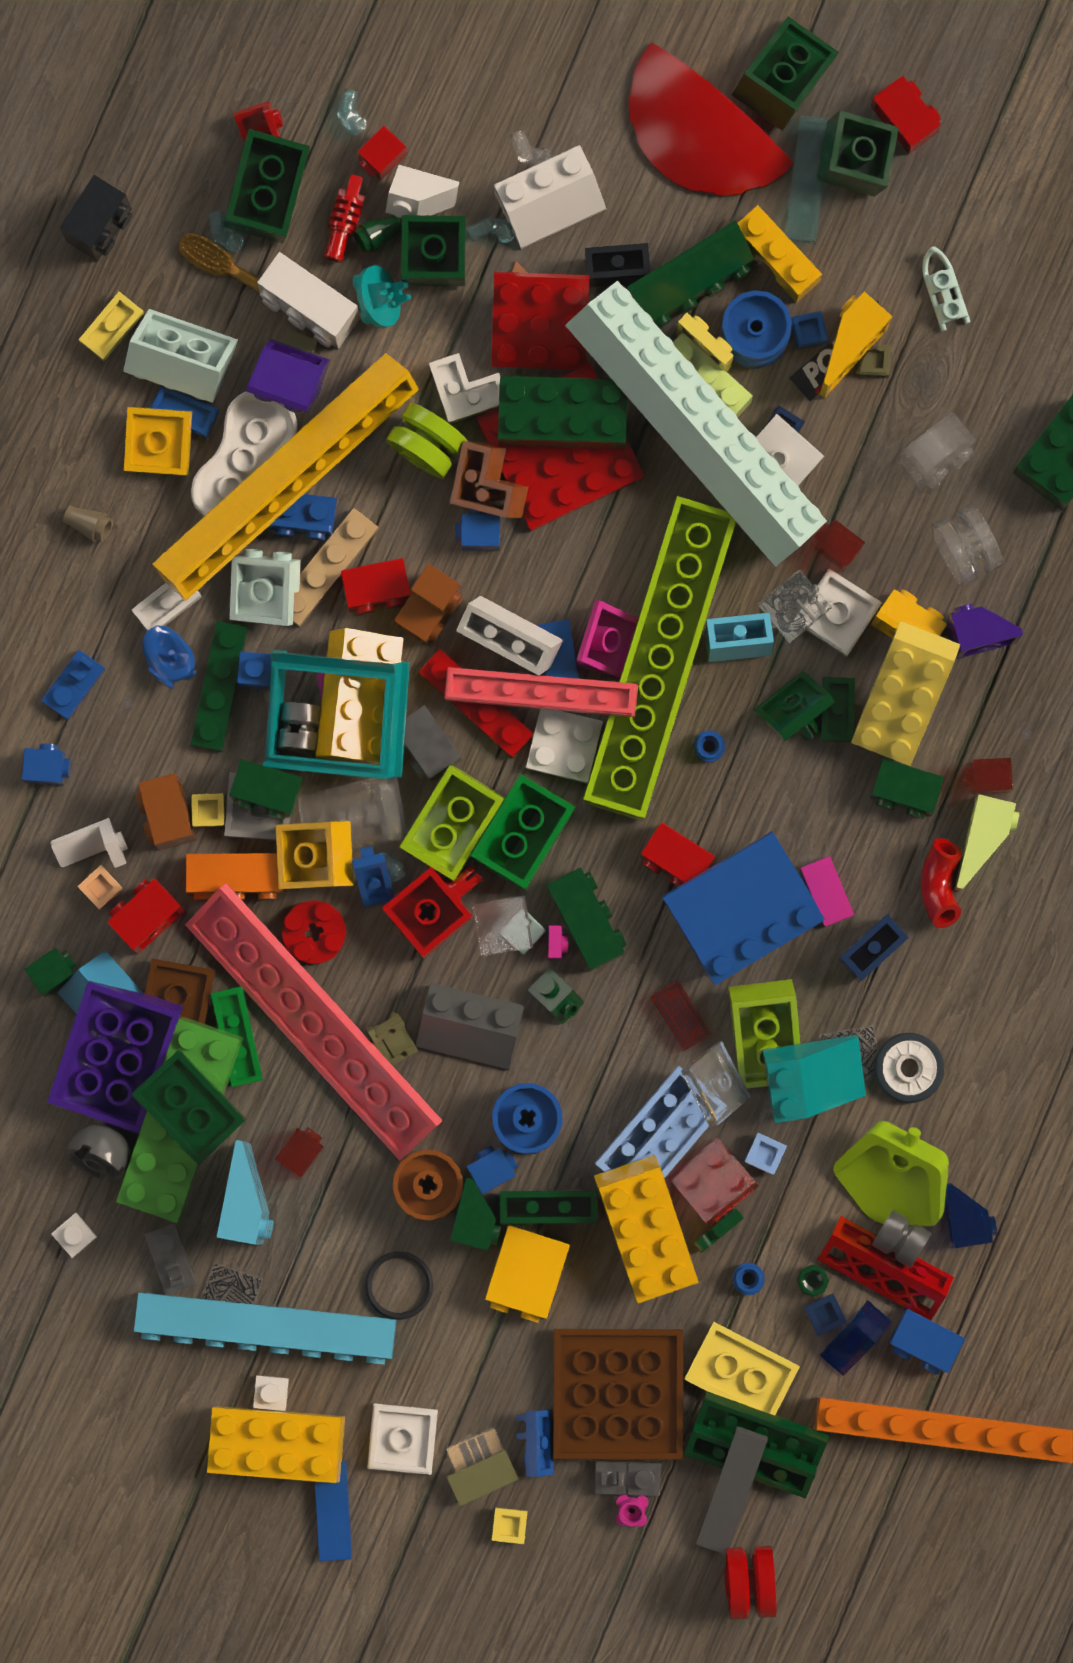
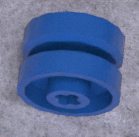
M754 290L742 293L732 300L723 315L720 337L732 347L733 350L730 353L734 355L733 362L742 367L759 369L770 366L780 359L788 346L791 334L792 321L789 310L780 298L764 291ZM751 327H758V332L752 331Z
M534 1083L517 1084L506 1089L497 1099L492 1112L493 1129L499 1141L509 1150L520 1154H536L549 1148L558 1138L563 1124L562 1109L557 1098L547 1088ZM530 1113L533 1115L534 1118L531 1125H524L522 1123L523 1114Z

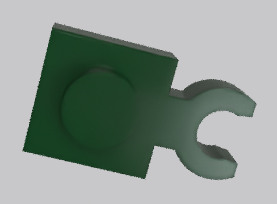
M726 1207L712 1219L715 1225L693 1242V1244L703 1253L741 1222L744 1217L737 1208L730 1212Z

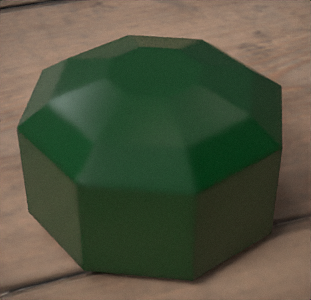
M810 1265L800 1270L796 1282L802 1293L815 1297L825 1292L829 1279L823 1268Z

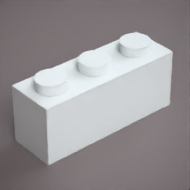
M482 596L468 603L456 630L537 675H541L551 668L563 642L561 638Z

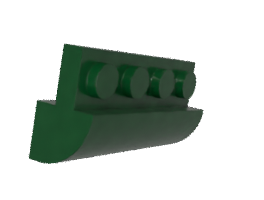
M707 1391L695 1418L684 1455L723 1468L737 1426L767 1436L768 1440L754 1480L806 1499L828 1443L829 1435Z

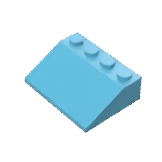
M236 1140L217 1238L263 1245L264 1239L271 1238L274 1220H269L270 1212L251 1144Z

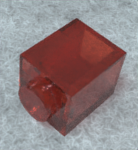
M836 519L830 526L826 523L823 524L814 536V539L818 541L814 550L843 572L865 544L862 539Z
M1011 758L973 759L970 762V767L965 768V786H971V794L1010 793L1013 790Z
M309 1127L304 1131L297 1128L275 1160L300 1178H303L325 1148L320 1144L323 1137Z

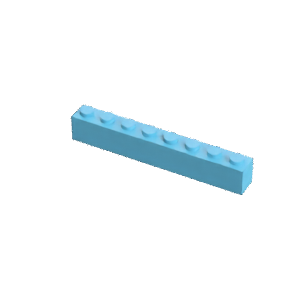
M138 1293L134 1332H141V1339L160 1341L161 1335L174 1336L173 1342L192 1344L193 1338L206 1339L205 1345L213 1347H225L226 1341L238 1343L237 1349L257 1351V1345L270 1346L269 1352L289 1354V1348L302 1349L301 1356L321 1358V1352L334 1353V1359L353 1361V1355L366 1356L367 1363L385 1364L386 1358H393L397 1319Z

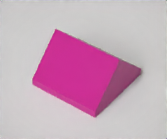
M595 600L577 657V667L621 679L639 618L600 600Z

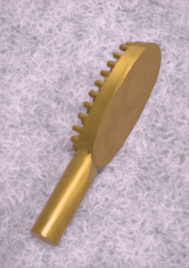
M188 233L180 239L179 251L191 264L215 276L223 277L230 275L260 293L257 284L260 278L234 264L232 255L225 248L204 236L194 233Z

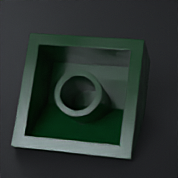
M466 1177L450 1241L489 1250L490 1244L497 1245L501 1227L495 1225L497 1219L474 1180Z

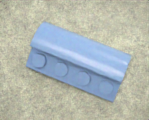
M678 1065L594 1164L603 1172L655 1155L665 1178L725 1106Z

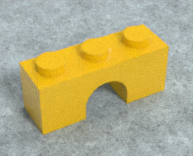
M758 205L738 222L753 257L759 256L775 274L776 282L796 303L820 282L822 273Z

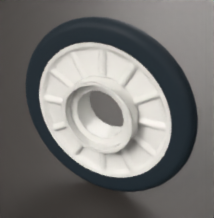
M916 1033L898 1034L888 1039L879 1049L874 1064L875 1077L880 1088L892 1099L903 1103L920 1102L929 1098L939 1088L944 1076L943 1057L938 1047L927 1037ZM905 1059H913L918 1065V1072L913 1077H906L901 1072L900 1067Z

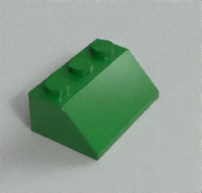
M520 774L470 856L501 878L526 892L573 815L575 806Z

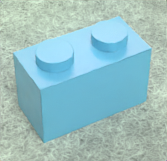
M770 613L706 619L704 636L708 662L771 656L774 639Z

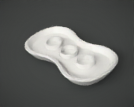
M243 392L231 402L225 415L221 444L215 455L200 468L192 482L191 497L193 504L204 517L297 433L295 413L287 410L281 403L258 400L254 397V394L249 392Z

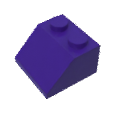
M973 604L955 608V612L951 613L946 621V629L950 641L960 644L955 660L1016 644L1023 636L1020 627L982 606L974 608Z

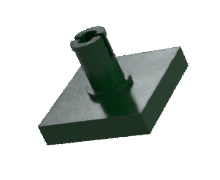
M802 671L753 710L758 718L784 741L800 731L803 739L810 740L814 736L809 729L813 730L816 735L821 731V727L814 718L835 703L829 692Z

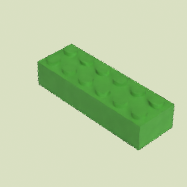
M181 1017L178 1019L164 1063L180 1049L224 1095L243 1037ZM148 1111L116 1202L178 1223L182 1220L200 1164L198 1165Z

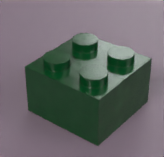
M840 110L827 121L816 180L875 197L888 187L899 127Z
M402 215V282H407L408 286H465L466 217Z

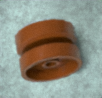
M424 1149L411 1153L400 1162L393 1178V1192L396 1202L405 1213L420 1220L433 1221L446 1217L458 1206L464 1188V1180L460 1168L451 1157L436 1150ZM426 1179H431L435 1183V1188L430 1190V1192L425 1191L422 1186Z

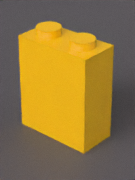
M508 1225L485 1300L491 1301L490 1308L508 1313L509 1308L522 1311L521 1318L539 1323L540 1317L547 1319L570 1245Z

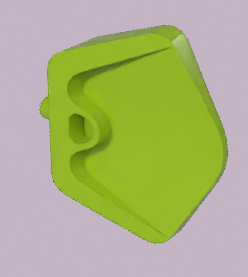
M879 1121L834 1164L833 1171L835 1176L861 1210L876 1222L884 1224L892 1210L908 1218L909 1226L916 1224L918 1226H934L943 1216L949 1160L942 1150L919 1139L921 1131L918 1128L911 1127L906 1132L889 1122Z

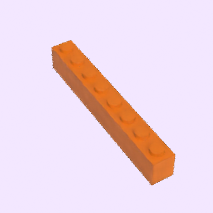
M818 1397L814 1429L818 1431L1073 1463V1429Z

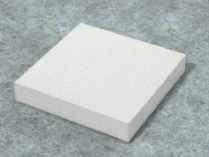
M828 569L815 589L817 592L816 597L819 594L818 602L824 607L826 612L822 613L816 605H811L807 601L804 606L816 620L813 622L802 609L800 613L804 615L806 625L803 628L847 657L882 602L836 572ZM798 614L797 618L795 619V621H797V620H799V619L801 618V616H800L799 614Z
M374 1403L367 1469L432 1475L438 1409Z

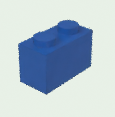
M905 1308L888 1343L895 1346L892 1351L894 1354L908 1361L911 1356H914L923 1361L922 1368L935 1375H939L941 1370L949 1373L965 1338Z

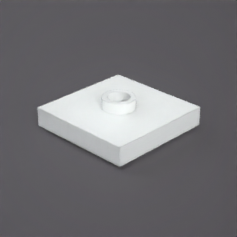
M778 414L756 437L759 444L778 462L779 467L798 486L825 457Z

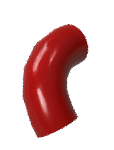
M937 838L932 843L923 863L920 883L923 905L929 919L937 928L951 926L960 918L962 913L953 894L952 885L954 871L962 858V852L956 844L943 838Z

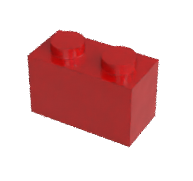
M902 75L874 96L870 106L885 124L899 127L897 140L905 151L910 154L939 132L941 117L932 105L927 106L920 98L922 93L918 86L912 80L908 82Z
M403 558L341 570L349 612L356 611V615L375 612L374 607L387 605L388 609L403 607L406 600L411 596Z
M663 822L660 823L640 855L645 860L642 864L656 874H659L660 871L672 877L669 882L675 887L707 870L715 859L714 855Z

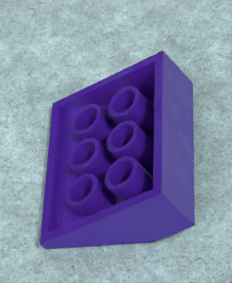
M88 981L47 1102L140 1133L147 1110L131 1094L163 1065L184 1006L151 995Z

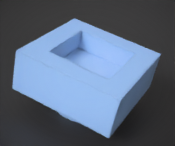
M757 1133L744 1162L774 1175L787 1145Z

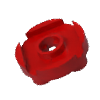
M318 900L305 901L295 906L285 917L282 929L283 941L289 953L299 961L311 965L323 964L334 959L342 949L347 936L346 925L339 911L329 903ZM315 923L316 927H323L324 932L319 934L320 940L314 941L312 937L306 938L305 932L309 931L310 924Z

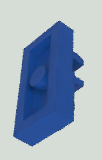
M78 650L41 701L69 720L103 674L105 668L81 650Z
M372 845L359 848L361 858L352 860L364 908L391 901L394 898V892L384 853L374 855Z
M552 1410L526 1411V1414L516 1416V1421L526 1422V1432L516 1433L518 1439H527V1444H525L526 1452L524 1454L526 1477L554 1475Z

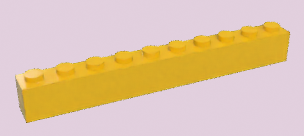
M387 353L374 362L370 368L351 383L308 424L303 426L298 433L281 446L277 452L258 467L215 508L210 510L205 517L152 564L164 582L185 601L188 600L419 390L409 371Z

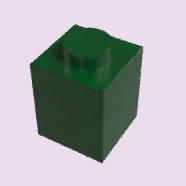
M55 947L24 968L40 994L46 997L67 983L75 974L73 968L77 964L67 950L61 953Z

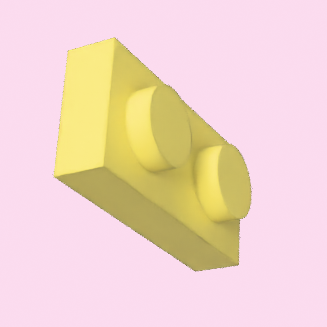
M118 292L79 338V341L101 360L105 361L144 315V311L121 292Z

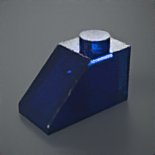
M947 1184L945 1209L952 1248L992 1243V1236L997 1235L995 1217L989 1216L986 1208L953 1184Z
M867 1300L850 1317L847 1323L844 1324L821 1351L819 1356L844 1376L877 1343L892 1321Z

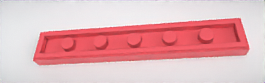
M448 667L444 699L456 702L635 717L638 685L633 683Z

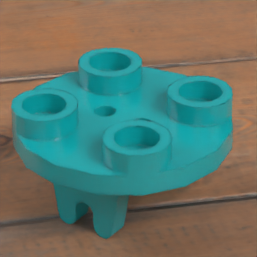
M375 265L363 269L360 274L355 275L353 278V287L357 292V299L360 305L359 314L361 320L367 325L372 323L375 327L382 329L395 325L400 317L401 305L411 299L410 294L402 293L403 289L408 287V283H395L386 270Z

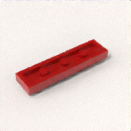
M439 649L419 671V674L445 696L448 667H461ZM450 701L512 759L534 736L524 724L502 705Z

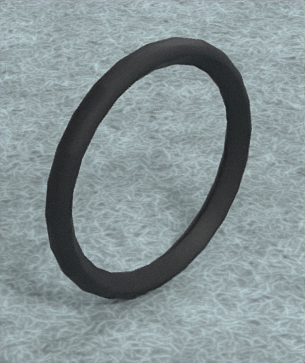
M402 1251L387 1253L378 1258L367 1273L365 1282L366 1296L373 1308L385 1317L398 1320L411 1318L420 1313L430 1301L433 1293L431 1272L424 1261L414 1254ZM406 1258L411 1260L422 1269L426 1277L427 1286L423 1300L417 1307L408 1312L394 1313L379 1305L373 1295V1276L378 1267L390 1259Z

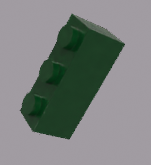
M580 867L547 884V889L590 972L625 954L623 947L627 946V943L619 928L613 931L608 921L613 916L605 900L598 902L593 892L598 887L590 871L584 874Z
M597 1190L500 1191V1224L597 1223Z

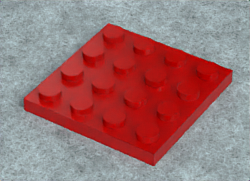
M590 363L586 367H581L560 377L597 379ZM499 407L476 417V421L487 443L498 446ZM627 438L625 449L498 446L506 448L502 467L505 481L528 487L522 516L530 532L645 478Z

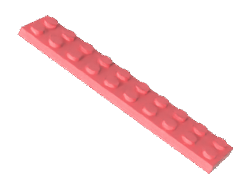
M227 884L221 886L185 924L399 1161L405 1158L442 1122V1119Z

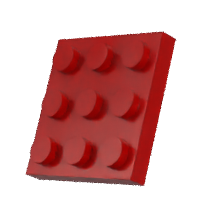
M494 272L491 367L577 370L581 367H586L587 350L565 325L589 303L590 275Z

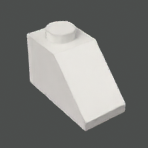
M398 165L389 190L386 213L402 218V215H433L452 208L456 203L459 182Z

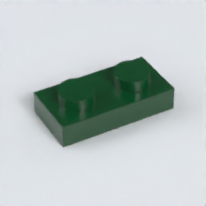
M823 677L822 687L829 692L835 703L821 713L820 741L851 743L854 729L855 678Z

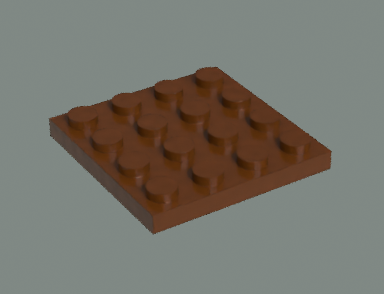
M554 1329L553 1459L683 1460V1329Z

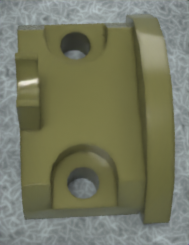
M395 1012L390 1014L392 1018L382 1024L365 1029L371 1043L393 1066L418 1051L404 1027L403 1020Z

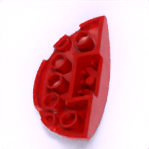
M651 42L641 56L633 73L631 93L629 95V116L637 136L638 146L647 160L660 174L676 185L692 192L702 191L715 193L718 197L742 195L744 191L757 187L764 188L783 176L794 165L782 149L730 99L682 61Z

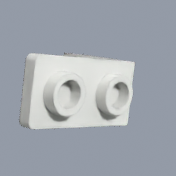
M109 818L50 842L61 867L68 866L107 850L115 868L126 864L123 853L124 850L128 849L121 831L115 832Z

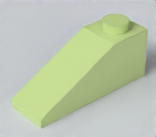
M980 794L975 798L954 890L961 891L1005 840L1010 830H1016L1019 819V812H1015L1016 803Z

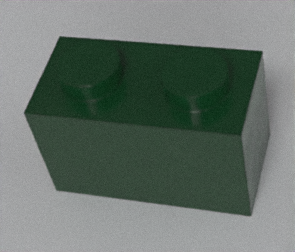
M883 758L880 762L870 798L875 799V805L894 810V807L898 806L907 809V815L924 819L925 815L931 817L934 814L944 777Z
M240 759L229 796L231 799L236 800L235 806L253 811L254 806L267 809L265 815L284 820L285 815L293 817L304 780L296 775Z

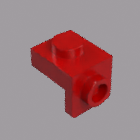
M270 100L234 112V118L243 142L249 129L280 137V128L284 127L279 109L273 110Z

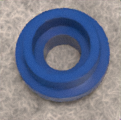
M703 731L695 738L693 750L698 759L711 763L721 758L725 750V742L717 732ZM711 741L715 745V750L708 753L704 751L703 744Z
M753 1263L741 1264L735 1269L732 1276L735 1289L744 1295L758 1293L765 1281L763 1271ZM745 1273L753 1274V1284L745 1285L743 1283L742 1277Z

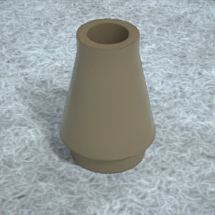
M71 505L67 508L63 517V523L70 525L93 542H104L108 538L113 526V520L107 517V513L76 508Z

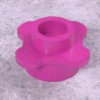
M622 1494L617 1498L616 1503L619 1506V1512L615 1516V1520L619 1525L641 1527L647 1523L645 1508L648 1506V1499L645 1496L639 1495L636 1498ZM634 1508L635 1512L630 1513L629 1509Z

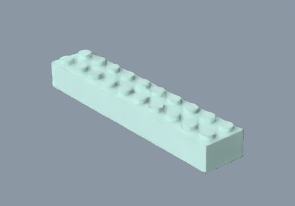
M618 281L588 303L565 325L775 567L797 550L827 522L819 509L800 491L799 486L779 467L778 462L759 444L757 438L746 429L736 414L719 398L713 387L705 382L695 370L693 364L685 359L674 346L672 340L665 336L653 322L651 316L644 312L632 298L630 292Z

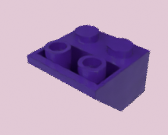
M270 339L261 352L246 391L254 394V397L258 400L281 403L289 411L297 413L307 412L320 394L330 360Z

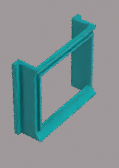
M276 649L270 652L272 663L266 752L263 766L379 779L402 777L410 662L396 661L387 663L302 655ZM286 670L386 679L380 765L280 755V748H277L279 730L282 729L280 718L282 703H284Z

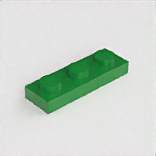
M240 986L211 993L218 1028L243 1037L230 1075L231 1086L235 1087L262 1081V1071L243 987Z

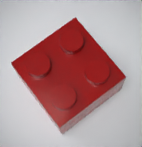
M155 878L151 882L147 879L142 881L133 890L135 896L127 904L121 901L109 912L112 918L107 923L138 954L185 912L183 907Z

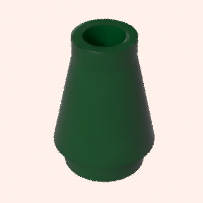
M392 214L388 217L359 224V228L354 230L353 234L359 248L364 253L369 251L374 253L394 235L401 232L402 225L398 217Z

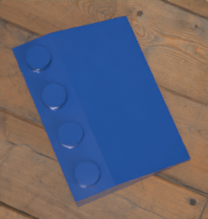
M772 831L662 896L704 973L714 985H717L825 920L811 893Z

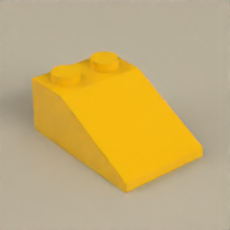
M865 291L858 298L853 295L841 308L843 311L839 316L842 319L820 393L823 398L830 394L888 330L893 316Z

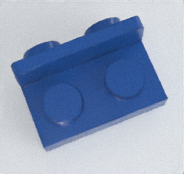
M304 494L271 523L269 529L275 530L274 534L277 536L293 537L294 533L306 534L307 539L325 541V536L330 537L333 534L337 498Z

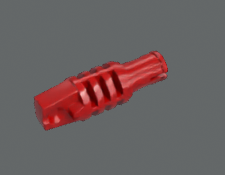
M351 174L347 190L338 189L328 223V229L331 233L323 258L329 261L342 263L348 239L354 235V230L357 228L366 196L359 194L363 180L362 177Z

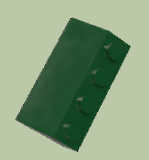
M735 220L629 285L627 290L644 312L648 313L653 322L661 329L671 322L670 317L679 311L682 314L691 311L698 305V299L705 295L711 298L725 288L724 283L733 278L735 281H739L750 274V267L753 266L754 257Z

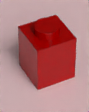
M383 125L358 151V159L361 161L358 165L369 177L372 178L375 175L382 181L407 155V147Z

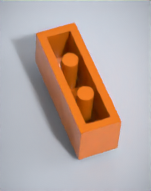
M277 853L186 854V893L194 895V900L205 901L209 900L221 886L227 884L241 900H245V894H258V900H277V894H284V889H279Z

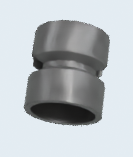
M296 702L282 703L280 721L285 725L284 728L279 730L277 748L295 752L316 753L318 739L316 728L319 727L321 707Z
M892 1210L872 1246L885 1254L892 1251L895 1252V1259L906 1267L911 1268L932 1233L917 1224L912 1227L908 1226V1218Z

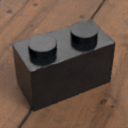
M648 243L585 248L586 275H590L589 287L613 285L616 281L621 285L633 284L651 272Z

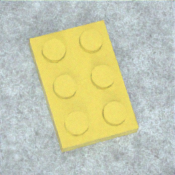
M713 1321L684 1379L708 1392L776 1415L800 1366Z

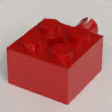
M471 865L461 872L455 881L452 880L450 883L444 882L435 870L430 867L382 907L385 914L423 959L428 957L473 919L472 914L461 903L463 901L462 897L479 882H482L483 879L477 873L467 881L476 872ZM423 906L428 909L431 907L436 909L433 912L435 917L433 920L430 921L428 918L420 919Z

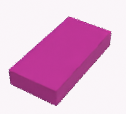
M830 856L800 868L808 890L825 919L822 922L824 928L854 916Z

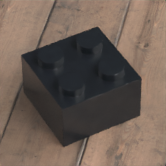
M93 175L60 226L66 242L96 261H99L102 255L107 256L115 244L113 238L119 228L124 230L132 218V213H130L132 208L127 195L96 175Z

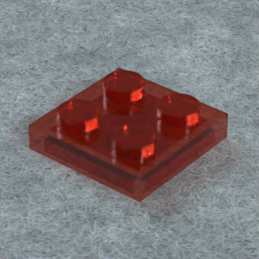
M718 1137L668 1177L708 1227L759 1187Z

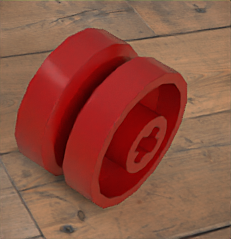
M757 1546L753 1549L752 1567H748L747 1555L743 1547L726 1548L724 1586L725 1597L728 1599L730 1620L748 1618L750 1614V1598H754L755 1611L759 1618L777 1616L772 1546Z

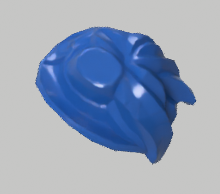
M159 625L146 632L142 642L144 657L148 663V671L159 682H163L167 687L173 689L174 681L189 680L196 674L193 652L177 632L167 626Z

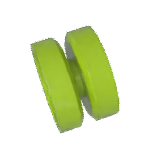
M410 403L402 414V420L409 429L394 426L386 438V442L416 467L432 476L444 479L452 467V463L446 454L459 456L463 441L468 440L457 429L433 412L415 403Z

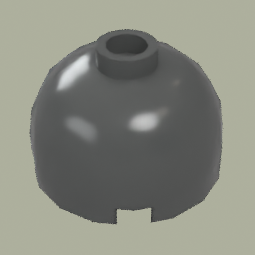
M107 1122L104 1125L91 1124L81 1128L71 1139L64 1152L65 1155L71 1154L69 1161L81 1171L98 1179L100 1173L110 1176L108 1182L113 1183L123 1180L131 1160V1148L127 1139L121 1134L122 1130L118 1126Z

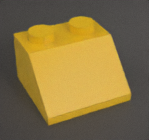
M894 589L871 625L893 639L900 621L938 636L941 635L947 623L942 621L944 616L931 607H928L926 610L916 604L918 599L908 591L902 589L898 592Z

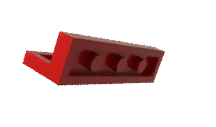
M840 1216L817 1260L931 1321L945 1300L954 1277L918 1257L911 1268L906 1267L895 1259V1252L892 1251L885 1254L872 1246L877 1237L876 1234ZM834 1246L845 1252L848 1259L840 1260L830 1255L829 1252ZM867 1264L873 1267L876 1274H865L860 1270L859 1265ZM897 1280L903 1284L904 1289L895 1290L889 1287L887 1281ZM924 1295L934 1300L931 1308H928L919 1303L916 1296Z

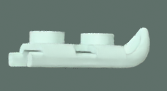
M931 247L924 256L922 272L941 332L947 331L945 325L947 322L963 318L966 325L971 321L950 261L937 247ZM936 254L943 262L946 270H940L929 275L928 263L930 256ZM953 288L956 300L952 299L949 289ZM938 292H941L944 303L940 305L935 295Z

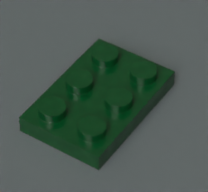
M180 1049L131 1094L198 1165L247 1120Z

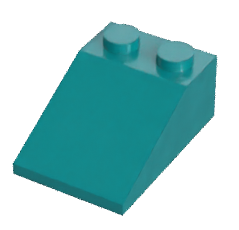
M858 1035L763 1050L770 1108L775 1123L809 1118L866 1096Z

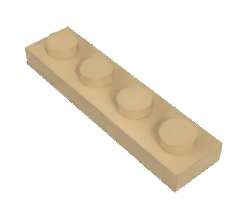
M355 508L351 510L300 574L299 592L294 593L293 622L301 627L342 576L341 570H346L379 530L377 525Z

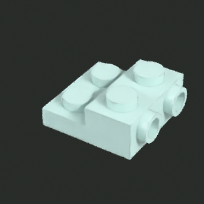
M244 549V554L236 555L232 559L230 620L283 626L293 625L294 593L299 592L300 560L292 559V553L273 552V557L263 556V550Z

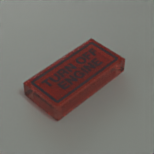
M678 980L650 997L683 1051L711 1035V1032Z

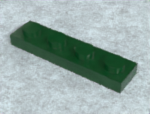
M216 621L191 746L223 752L238 681L240 651L244 652L249 629L246 626Z

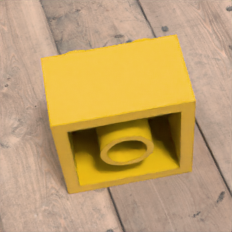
M351 821L276 825L279 889L354 886Z

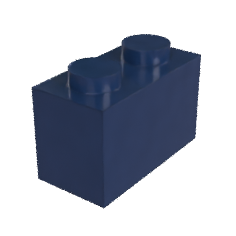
M887 914L837 960L860 983L909 937Z

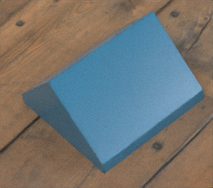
M106 950L78 969L58 991V994L76 1014L88 981L144 994Z

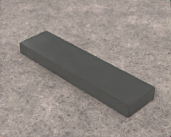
M737 1426L696 1545L726 1555V1548H729L764 1452L768 1440L767 1436Z

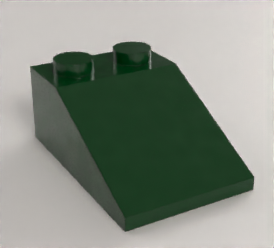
M788 16L746 70L732 96L783 131L839 52Z

